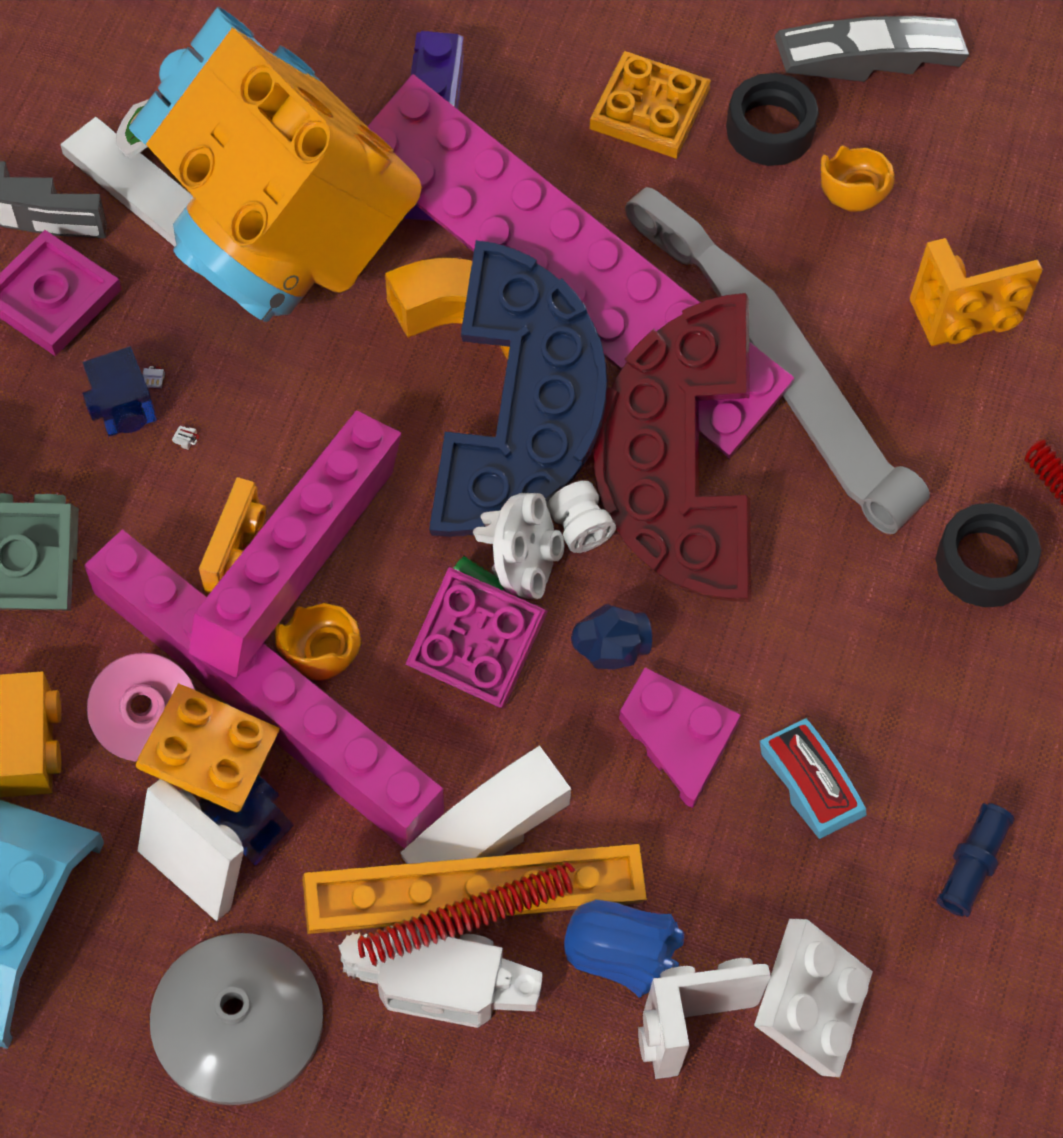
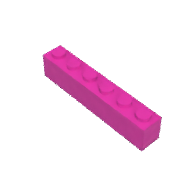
M357 410L354 412L194 612L189 654L237 679L392 475L401 432Z

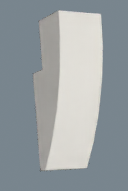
M539 745L483 783L448 810L401 852V857L406 864L501 856L524 842V833L569 806L571 788Z

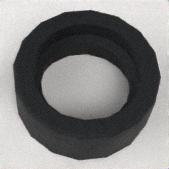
M768 73L758 74L746 79L733 91L729 103L726 121L728 140L737 153L754 163L773 166L785 165L797 160L810 148L819 114L816 98L806 85L790 76ZM773 105L784 108L794 114L800 123L796 129L787 133L771 134L759 131L750 125L744 115L748 110L755 107Z
M994 503L973 504L957 512L948 522L939 542L935 560L938 575L949 592L969 604L983 608L1004 606L1018 599L1030 585L1038 568L1041 547L1038 534L1030 522L1012 508ZM975 533H987L998 536L1007 542L1017 554V568L1007 577L989 578L978 575L965 566L957 552L959 542L963 537Z

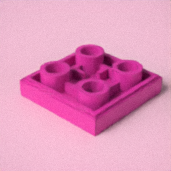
M449 567L405 665L504 709L548 611Z

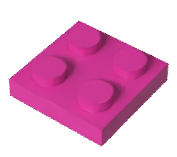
M44 230L0 273V319L56 356L122 290L120 281L117 277Z

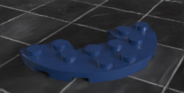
M475 241L461 328L463 342L510 347L496 437L445 431L429 527L432 536L455 537L474 535L473 530L475 528L486 527L481 519L483 513L501 510L511 496L519 493H540L544 496L547 505L549 499L557 491L567 486L576 477L587 461L596 444L605 413L608 389L606 362L600 337L587 312V308L562 278L558 279L550 271L537 264L536 259L518 250L496 243Z

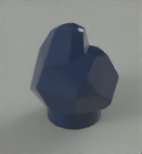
M605 604L575 624L571 634V643L574 649L585 656L594 668L615 670L632 666L637 661V656L650 653L652 648V629L645 613H633L623 608Z

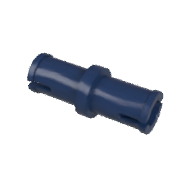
M983 803L981 805L980 813L966 842L958 844L953 854L956 863L942 892L936 899L942 908L958 916H970L972 906L986 876H993L999 863L995 857L1010 826H1012L1015 820L1009 811L992 803H988V805Z

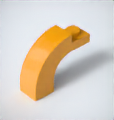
M458 258L426 259L385 273L387 302L407 338L439 325L463 322L472 266L471 260ZM500 346L508 360L510 347Z

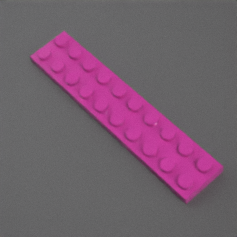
M414 74L409 77L367 126L390 145L394 153L419 178L421 193L416 206L474 252L476 240L510 247L537 260V264L550 271L558 279L562 278L587 308V312L600 337L605 359L620 371L626 364L624 359L653 329L659 330L671 320L682 315V310L700 303ZM750 342V398L699 401V435L729 459L791 387L795 379Z

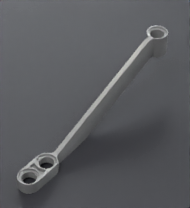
M648 187L642 189L626 203L625 211L629 221L640 233L675 260L686 265H697L718 297L739 293L747 294L749 298V342L795 378L794 383L785 392L783 397L847 495L861 505L868 521L875 528L886 534H895L930 498L929 489L923 479L909 468L903 466L894 468L888 463L776 293L716 246L695 219L658 191Z

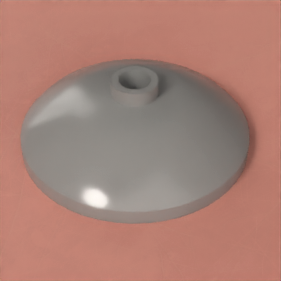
M233 933L213 937L195 945L182 954L161 979L154 994L150 1012V1032L154 1050L167 1074L188 1093L202 1100L222 1105H244L258 1102L288 1087L303 1073L311 1062L319 1045L323 1029L322 998L318 984L309 967L293 950L284 944L265 936L249 933ZM228 1000H241L243 1002L241 1011L234 1015L224 1013L222 1011L223 1006Z

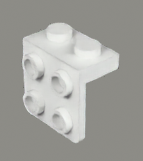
M738 958L719 964L718 970L696 973L694 967L680 966L661 972V978L653 979L643 1011V1027L638 1028V1038L643 1062H653L655 1079L679 1075L689 1048L684 1017L757 1006L771 978L767 964L753 965L752 960L749 958Z

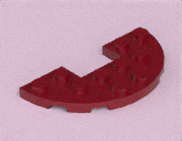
M739 293L709 299L682 310V315L671 320L657 331L653 329L624 359L626 364L616 377L612 387L607 389L603 422L594 446V467L598 490L605 510L612 517L616 524V529L624 539V542L645 564L668 581L690 592L726 601L751 602L750 498L748 495L699 497V401L750 398L749 298L746 293Z

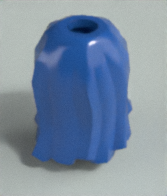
M594 900L578 906L573 912L565 934V954L567 960L576 969L613 980L626 986L640 998L649 993L653 979L660 978L661 972L679 967V962L672 959V956L676 949L683 946L684 931L678 928V924L675 922L672 914L645 912L616 902Z

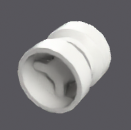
M578 481L563 487L547 503V508L554 522L563 525L565 529L563 538L573 553L586 552L600 546L616 530V524L609 512L600 509L598 506L599 495L593 484L589 481Z

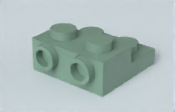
M0 493V610L71 611L73 560H77L79 508L72 504H66V496L35 494L34 503H13L14 495Z

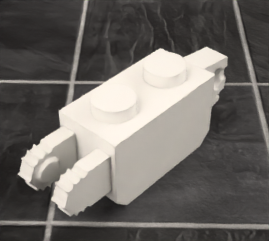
M415 924L416 933L421 943L420 951L415 949L411 934L406 927L407 935L413 948L412 953L410 954L406 951L402 936L398 931L399 940L404 950L403 957L399 956L389 933L395 958L394 960L389 958L385 943L381 938V944L387 958L385 963L381 962L377 948L372 941L373 950L378 960L377 966L372 965L364 943L363 947L366 957L360 958L357 943L360 932L358 934L352 932L350 936L346 935L342 944L339 945L343 972H346L348 977L352 976L353 979L358 977L360 981L378 984L379 997L390 1011L478 1028L491 1019L493 1010L536 1011L539 1002L542 972L503 959V948L493 946L492 940L480 935L463 934L460 936V939L447 937L446 941L441 940L440 936L437 935L439 941L436 945L431 940L427 925H424L430 941L429 947H426Z

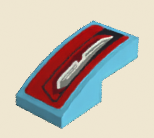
M807 718L760 740L761 755L788 787L792 806L819 839L867 816L866 807L849 777Z

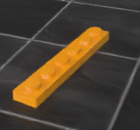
M632 844L304 873L302 879L307 934L393 926L395 922L401 925L404 919L410 922L412 916L418 918L421 913L427 915L429 910L435 912L438 907L444 909L446 904L452 906L454 901L461 903L463 898L469 900L472 894L478 897L480 892L487 893L489 888L495 891L497 885L503 887L506 882L512 884L514 879L520 881L522 876L528 878L531 873L537 875L539 870L545 872L547 867L553 869L556 864L562 866L564 861L570 863L576 870L571 873L566 867V872L571 879L574 889L572 895L568 894L565 890L564 898L560 897L557 893L555 901L550 899L548 895V903L545 904L540 899L539 907L535 906L531 900L532 907L530 910L526 909L523 904V912L520 913L515 908L514 915L574 910L578 906L594 900L616 902L621 905L643 903L647 898L640 845ZM558 870V875L562 881L561 873ZM549 873V877L554 885L553 876ZM541 876V881L546 889L544 878ZM533 879V885L535 886V888H536V890H537L536 882H535V880ZM524 882L525 888H526V890H527V892H528V894H529L528 886H527V884ZM516 885V891L521 898L520 889ZM508 889V894H509V896H510V898H511V900H512V903H513V905H514L511 891ZM499 891L500 898H501V900H502V902H503V904H504V907H505V910H506V913H507V916H508L509 914H508V912H507V909H506V906H505V903H504L503 895H502L501 892ZM491 895V900H492V902H493V904H494V906H495V909H496V911H497V907H496V904H495V899H494V897ZM483 898V904L486 908L488 916L490 917L486 901ZM474 901L475 908L478 912L479 917L481 918L478 905ZM466 905V911H467V913H468L470 919H472V918H471V914H470V909H469L468 906ZM457 907L458 915L460 919L463 920L461 912ZM449 911V917L451 921H454L453 916ZM440 913L441 921L443 922V921H445V920H444L443 916H442L441 913Z

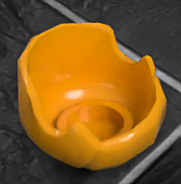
M841 146L836 155L830 160L827 155L823 154L821 158V186L824 194L832 204L848 212H861L878 205L891 193L894 187V170L892 164L881 152L869 148L849 149L846 146Z
M327 603L307 608L298 606L295 608L293 617L286 625L278 623L275 627V643L281 658L307 679L313 681L327 680L339 675L355 659L361 646V636L357 621L343 607Z

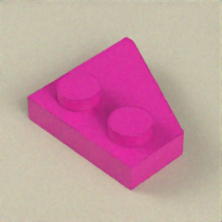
M644 668L620 710L619 719L633 738L640 740L645 745L647 756L658 770L661 771L663 769L680 791L679 797L685 805L693 808L737 728L741 715Z

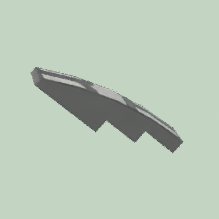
M922 16L863 17L825 21L779 30L774 36L786 73L865 82L873 70L913 74L922 62L960 67L969 56L957 20Z
M0 161V226L35 233H42L46 230L54 236L106 239L107 221L100 194H57L53 178L10 177L6 162Z

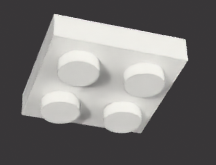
M789 919L754 1026L820 1075L840 1077L847 1053L852 1044L854 1030L863 1001L868 992V985L873 971L808 919Z

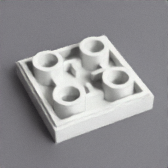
M159 779L147 789L138 852L214 920L218 921L231 910L244 852L242 843L231 828L226 825L218 826L204 814L198 801L191 793L184 789L177 790L170 783Z

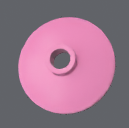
M152 653L129 654L110 663L94 680L87 700L88 721L97 740L112 754L126 760L137 761L178 683L195 690L188 675L170 659ZM138 695H146L151 700L149 709L144 713H135L131 710V701Z

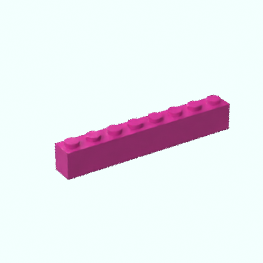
M123 529L84 565L96 596L231 707L279 727L280 730L275 739L277 745L405 849L444 813L443 788L264 643L237 679L189 654L194 612L206 599V596Z

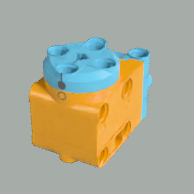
M217 7L192 40L191 46L194 49L190 47L178 49L170 53L163 60L159 70L161 84L158 86L160 92L155 91L130 124L129 129L151 149L180 181L181 185L193 196L173 223L176 241L173 251L176 256L189 268L204 276L218 289L237 301L253 316L268 322L273 316L291 314L314 283L333 292L348 290L404 216L416 205L420 198L421 183L417 175L394 153L390 145L370 130L314 75L315 72L302 59L283 46H279L274 54L266 50L242 22L224 9Z

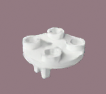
M519 493L511 496L501 510L483 513L481 519L486 527L475 528L473 534L478 542L493 544L495 565L492 566V571L499 578L500 584L507 593L520 599H539L544 595L546 583L553 567V561H559L562 558L564 538L559 530H554L544 496L540 493Z

